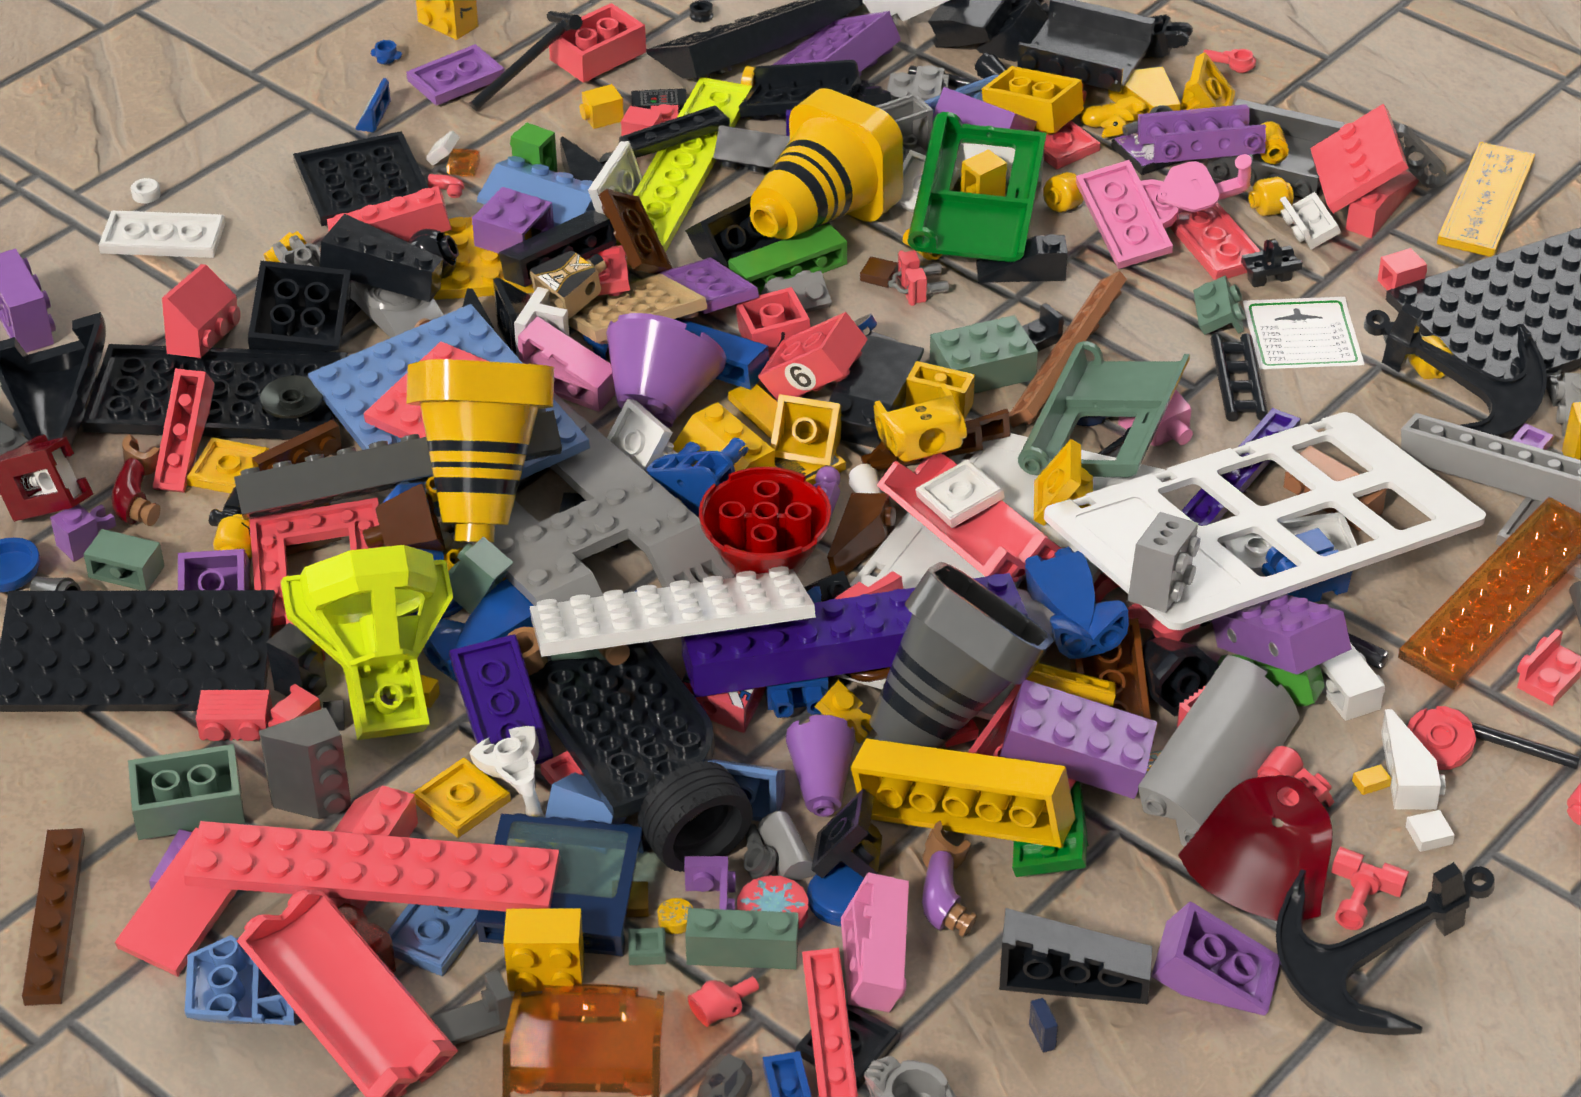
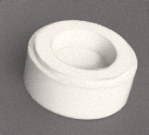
M144 178L137 180L131 185L132 198L138 203L154 202L161 195L159 183L156 180Z

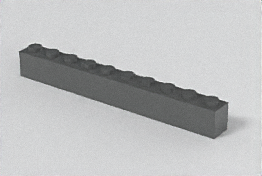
M546 408L538 410L525 461L561 454L562 444L554 410L547 412ZM412 434L400 438L401 442L389 445L387 441H378L369 444V449L356 451V448L350 447L338 450L336 456L324 458L323 454H316L304 458L305 462L292 464V461H282L273 464V469L260 471L258 467L244 469L240 471L241 475L234 477L243 519L247 520L390 490L399 484L426 482L428 478L433 477L426 437L420 438L419 434Z

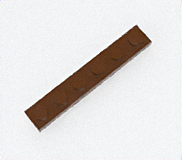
M83 828L47 830L22 993L24 1006L62 1004L85 842Z

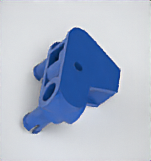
M733 438L721 451L697 452L701 447L695 442H688L678 454H669L654 460L647 467V472L675 498H679L699 518L700 502L705 492L713 484L718 486L729 479V474L735 472L734 465L747 454L748 447H744L739 451L746 443L739 438Z

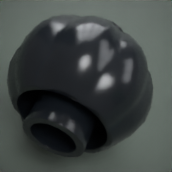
M421 229L411 236L408 241L409 243L443 258L442 278H446L453 273L459 251L451 236H446L443 232L435 229Z

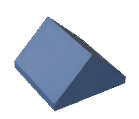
M572 773L551 786L545 818L559 817L564 820L574 821L593 820L598 823L614 825L623 824L627 818L614 819L592 785L583 775ZM585 848L604 856L609 852V850Z

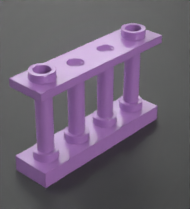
M1247 104L1138 114V142L1140 145L1154 143V163L1265 153L1266 126L1265 124L1249 126L1250 108Z

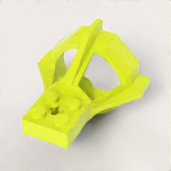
M406 545L350 550L304 567L301 575L283 577L281 589L287 619L337 661L345 672L357 740L424 732L430 723L417 658L453 599L446 561L434 560L433 554ZM418 611V615L405 616ZM383 694H386L387 698L393 699L394 702L391 705H387L381 700Z

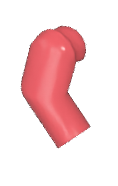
M429 174L428 188L439 186L440 189H446L448 196L452 198H459L462 195V189H464L462 180L450 175Z

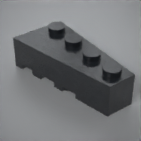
M1006 908L999 990L1148 1004L1152 946Z

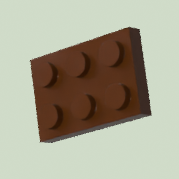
M610 189L600 193L598 196L603 204L602 211L612 223L614 236L621 243L626 253L625 259L628 265L633 270L652 274H659L660 272L673 269L640 198Z

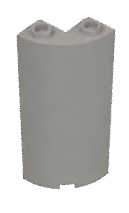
M1227 655L1138 785L1143 811L1147 814L1175 819L1180 842L1183 846L1190 841L1214 808L1232 788L1247 779L1258 776L1257 771L1275 747L1283 745L1300 719L1295 703L1281 684L1276 687L1265 677L1267 674L1265 670L1236 656Z

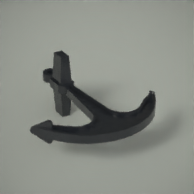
M1407 302L1400 309L1394 322H1390L1388 314L1384 311L1372 310L1367 313L1364 329L1374 336L1383 335L1386 343L1382 359L1383 364L1399 372L1405 365L1409 354H1415L1481 398L1487 404L1489 409L1488 418L1480 422L1462 424L1460 426L1507 438L1517 433L1525 423L1528 424L1538 411L1546 390V367L1531 332L1523 324L1517 325L1518 352L1523 372L1517 377L1503 379L1493 376L1424 341L1419 332L1423 312Z
M1453 862L1433 873L1432 891L1428 893L1424 903L1342 942L1326 945L1309 939L1302 929L1306 905V870L1301 869L1286 894L1276 925L1279 962L1283 974L1294 993L1308 1008L1320 1017L1349 1030L1394 1036L1421 1034L1422 1026L1391 1012L1366 1006L1355 1001L1346 989L1348 980L1356 970L1433 919H1435L1436 926L1444 937L1464 926L1466 909L1470 907L1471 897L1483 899L1493 893L1495 889L1493 873L1488 868L1476 866L1467 871L1465 881H1463L1461 870ZM1476 880H1483L1486 883L1483 885H1476L1473 882H1475Z

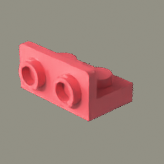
M1558 629L1548 638L1543 637L1537 644L1535 651L1530 656L1525 655L1517 668V672L1520 673L1517 688L1551 706L1581 677V656L1560 645L1563 632Z

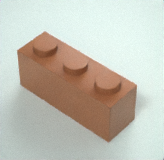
M1312 446L1299 453L1334 481H1342L1360 475ZM1288 471L1285 472L1284 488L1296 495L1312 491ZM1382 489L1357 499L1380 516L1383 513L1387 489ZM1325 508V509H1322V510H1324V511L1327 512V513H1337V512H1338V511H1337L1336 509H1334V508ZM1346 518L1349 526L1353 527L1359 532L1361 531V529L1358 526H1356L1354 523H1352L1349 519Z

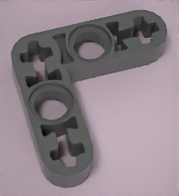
M1395 124L1394 127L1398 138L1404 137V143L1400 139L1399 141L1409 167L1408 170L1425 187H1442L1447 180L1444 163L1408 126ZM1414 152H1420L1424 155L1419 161L1409 159V155ZM1428 165H1429V170L1433 173V174L1430 175V176H1429V172H1428V168H1427Z

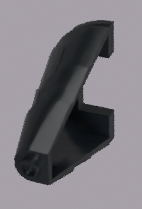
M101 312L72 320V330L79 339L75 342L28 355L15 337L0 341V387L14 409L13 416L29 441L44 434L48 441L66 436L72 447L85 415V405L91 392L95 373L104 349L106 324Z

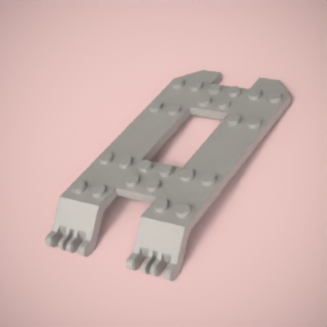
M554 393V400L588 437L590 448L550 466V468L587 501H583L579 505L561 513H556L540 522L531 516L519 503L514 501L509 524L495 525L494 543H492L513 561L505 578L534 606L537 605L538 601L546 599L564 602L570 601L572 596L581 594L590 595V598L604 596L593 572L580 560L627 539H630L647 555L662 588L670 587V583L680 580L689 581L690 584L703 582V579L709 577L707 574L711 572L714 576H722L723 579L734 578L732 571L723 563L719 553L704 534L699 518ZM449 523L455 529V524Z

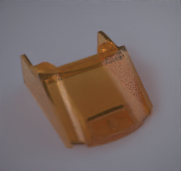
M574 984V986L546 985L543 986V994L523 996V988L515 989L503 1038L502 1097H511L512 1091L519 1094H532L537 1091L631 1093L636 1096L652 1094V1097H660L662 1089L665 992L657 990V998L639 996L638 987Z

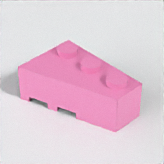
M537 316L518 335L519 360L523 364L555 367L554 393L560 398L599 412L615 395L611 364Z
M868 872L841 917L849 1005L890 1013L897 1000L902 999L905 994L906 979L904 973L909 881Z

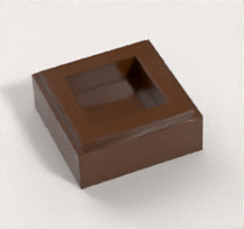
M870 256L860 272V281L888 288V281H891L893 275L898 271V263Z

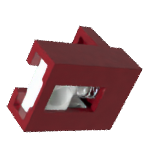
M45 434L40 435L19 448L7 451L0 456V495L14 522L73 508L94 494L86 477L76 479L66 458L72 456L74 452L66 436L48 441Z

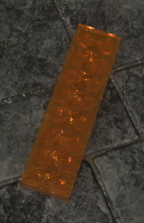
M1548 497L1399 649L1398 658L1455 690L1581 559V513Z

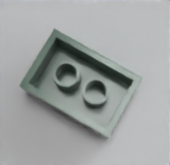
M1015 315L930 334L929 363L975 374L974 394L1031 381L1037 373L1038 350Z
M234 744L128 760L131 805L138 840L177 834L179 829L192 832L195 828H199L200 821L232 824L245 823L240 776Z

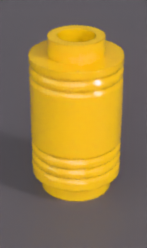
M1264 122L1262 124L1266 126L1265 153H1260L1266 163L1278 164L1287 157L1288 145L1279 124Z

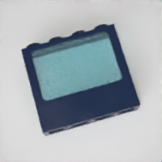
M501 813L494 845L559 850L560 860L550 909H581L584 953L623 957L626 945L624 924L638 853H644L645 848L642 828L634 827L630 824H604L593 820L574 821L564 820L559 817L543 818L528 816L522 813ZM478 910L476 926L479 942L503 944L506 912Z

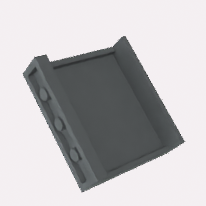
M1237 99L1234 105L1247 104L1250 108L1249 126L1261 125L1264 122H1275L1281 126L1288 145L1287 157L1278 164L1266 163L1261 158L1260 153L1248 154L1252 159L1250 186L1253 187L1254 183L1260 179L1281 177L1285 182L1290 183L1294 197L1305 198L1314 192L1318 196L1322 186L1310 148L1338 132L1345 123ZM1238 156L1208 158L1207 169L1211 177L1222 180L1238 177V168L1235 166V160Z

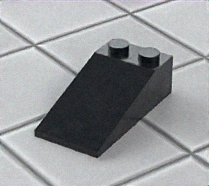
M865 335L868 340L861 349L862 355L850 366L849 375L837 383L829 402L841 404L840 440L876 448L882 441L878 435L875 423V402L880 401L887 412L902 408L906 398V379L915 362H920L924 348Z

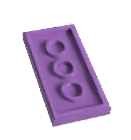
M711 257L660 272L666 277L706 297L708 309L701 311L704 314L759 297L756 286Z

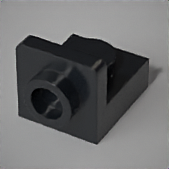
M1044 303L1040 305V317L1022 327L1039 352L1056 344L1062 337L1064 318L1058 311Z
M843 570L826 576L804 588L808 591L813 587L820 586L821 601L823 602L835 599V597L851 586Z

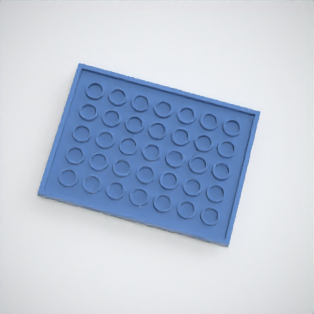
M469 304L327 366H323L308 373V378L323 395V401L361 449L365 450L369 449V444L378 441H387L388 445L401 442L399 437L366 423L363 413L407 373L408 364L419 362L440 341L490 362H522L478 311ZM554 398L553 407L546 408V412L554 410L562 444L561 454L525 461L520 480L590 448L588 437ZM438 501L433 502L437 517L441 516Z

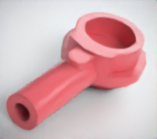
M1207 49L1203 51V53H1207L1213 62L1229 64V67L1238 73H1246L1256 65L1253 53L1247 49H1234L1224 52Z

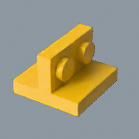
M1206 52L1196 56L1191 79L1185 84L1180 110L1233 105L1235 90Z
M1070 439L1034 480L1033 520L1043 526L1047 524L1044 520V511L1047 506L1068 499L1074 500L1093 492V475L1081 467V444ZM1088 503L1079 507L1082 509L1091 505Z

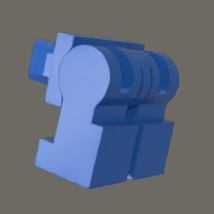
M1319 528L1295 535L1320 556H1329L1339 552L1338 549L1334 550V545ZM1272 546L1266 554V561L1268 563L1262 565L1261 572L1265 577L1297 566ZM1353 571L1290 592L1288 595L1306 598L1310 602H1317L1321 600L1322 593L1333 591L1336 595L1348 592Z

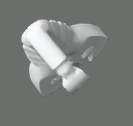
M523 726L508 729L511 738L503 739L495 745L491 744L488 737L472 748L469 753L473 764L492 777L504 779L522 794L526 806V815L545 818L535 790V761L539 753V742L535 727Z

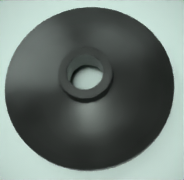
M295 375L281 377L265 386L260 395L263 409L270 415L279 418L305 416L317 409L323 399V395L314 386L310 378Z

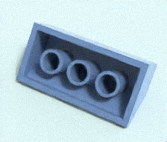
M510 156L508 159L496 163L477 196V202L486 204L501 187L552 202L555 227L587 211H595L588 192L594 181H581L573 178L574 176L570 173H556L550 171L546 165H532L526 163L525 159L521 157Z

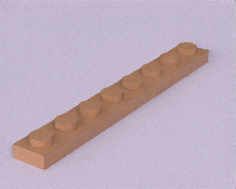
M1120 270L1097 283L1009 413V423L1013 428L1024 422L1027 425L1031 424L1039 417L1041 413L1039 410L1049 398L1075 345L1079 342L1087 341V338L1099 328V320L1110 311L1109 305L1121 295L1120 289L1127 279Z

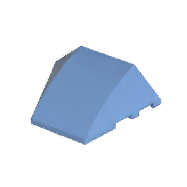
M230 935L188 954L185 1015L187 1018L225 1024H280L296 1026L303 1022L238 944V938Z

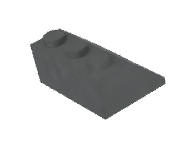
M327 708L259 731L271 804L274 808L316 819L349 809L351 797L342 736Z

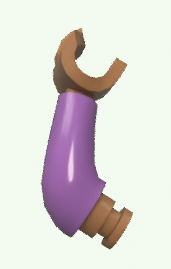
M940 820L931 829L923 853V862L928 868L922 896L923 911L927 920L937 930L941 931L945 927L952 931L958 929L960 930L959 935L964 938L970 932L978 915L973 912L970 915L967 914V908L959 904L961 896L956 894L954 888L953 871L964 862L972 843L964 840L959 846L950 844L944 838L945 831Z

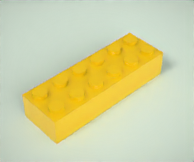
M865 739L851 765L857 794L864 788L874 796L872 820L932 829L941 820L945 831L1062 848L1075 820L1066 766L873 739Z

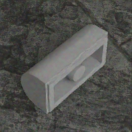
M776 811L766 815L758 824V832L763 846H770L776 851L777 864L775 870L778 876L797 881L816 875L811 870L813 860L790 815L784 811Z

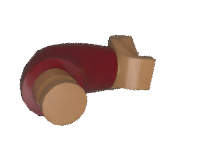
M129 434L122 441L124 464L112 490V507L118 518L127 524H135L138 521L143 522L147 526H153L159 518L161 508L158 504L147 500L146 494L141 491V485L145 475L156 471L160 448L154 446L149 452H139L137 439Z

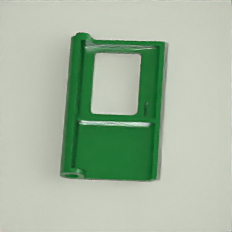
M941 112L937 114L932 127L907 239L910 247L916 251L1007 262L1020 260L1025 251L1047 133L962 124L959 116L954 113ZM961 143L1003 146L1015 149L1006 197L950 191L959 145Z

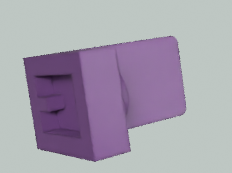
M685 856V891H720L719 909L735 910V899H728V893H735L736 872L729 871L728 856Z

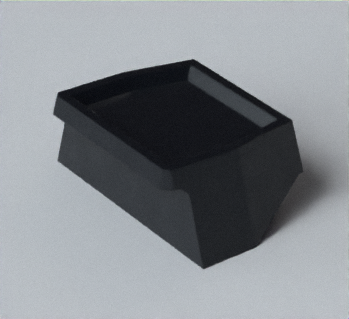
M949 0L941 4L928 20L935 34L932 42L938 48L965 46L991 41L1012 12V0Z

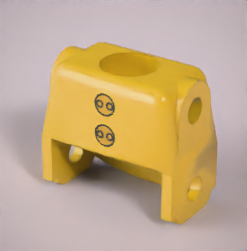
M945 383L939 385L938 399L889 412L886 411L880 401L875 402L874 415L878 435L885 447L902 461L910 462L958 449L963 443V438L967 437L964 418Z

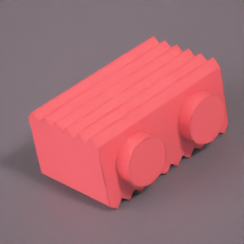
M201 690L196 715L199 739L203 741L205 739L209 741H224L226 739L230 741L233 739L237 741L239 739L259 741V731L268 728V722L271 721L272 717L271 709L273 706L270 690Z

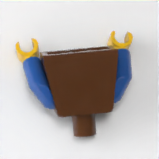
M434 477L428 478L425 485L422 482L397 485L383 500V503L376 507L379 525L363 530L364 540L368 548L385 544V547L396 545L413 547L432 553L434 560H445L449 572L455 565L449 558L458 559L457 556L460 551L451 549L446 555L442 552L446 548L433 503L438 501L436 490L432 489L435 488Z

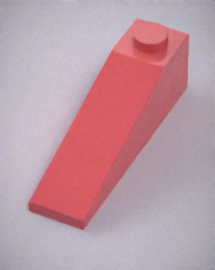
M1404 171L1350 203L1346 230L1372 239L1418 184L1419 180L1412 173Z
M175 368L152 486L153 489L185 493L187 486L186 477L194 464L209 415L215 385L206 372Z

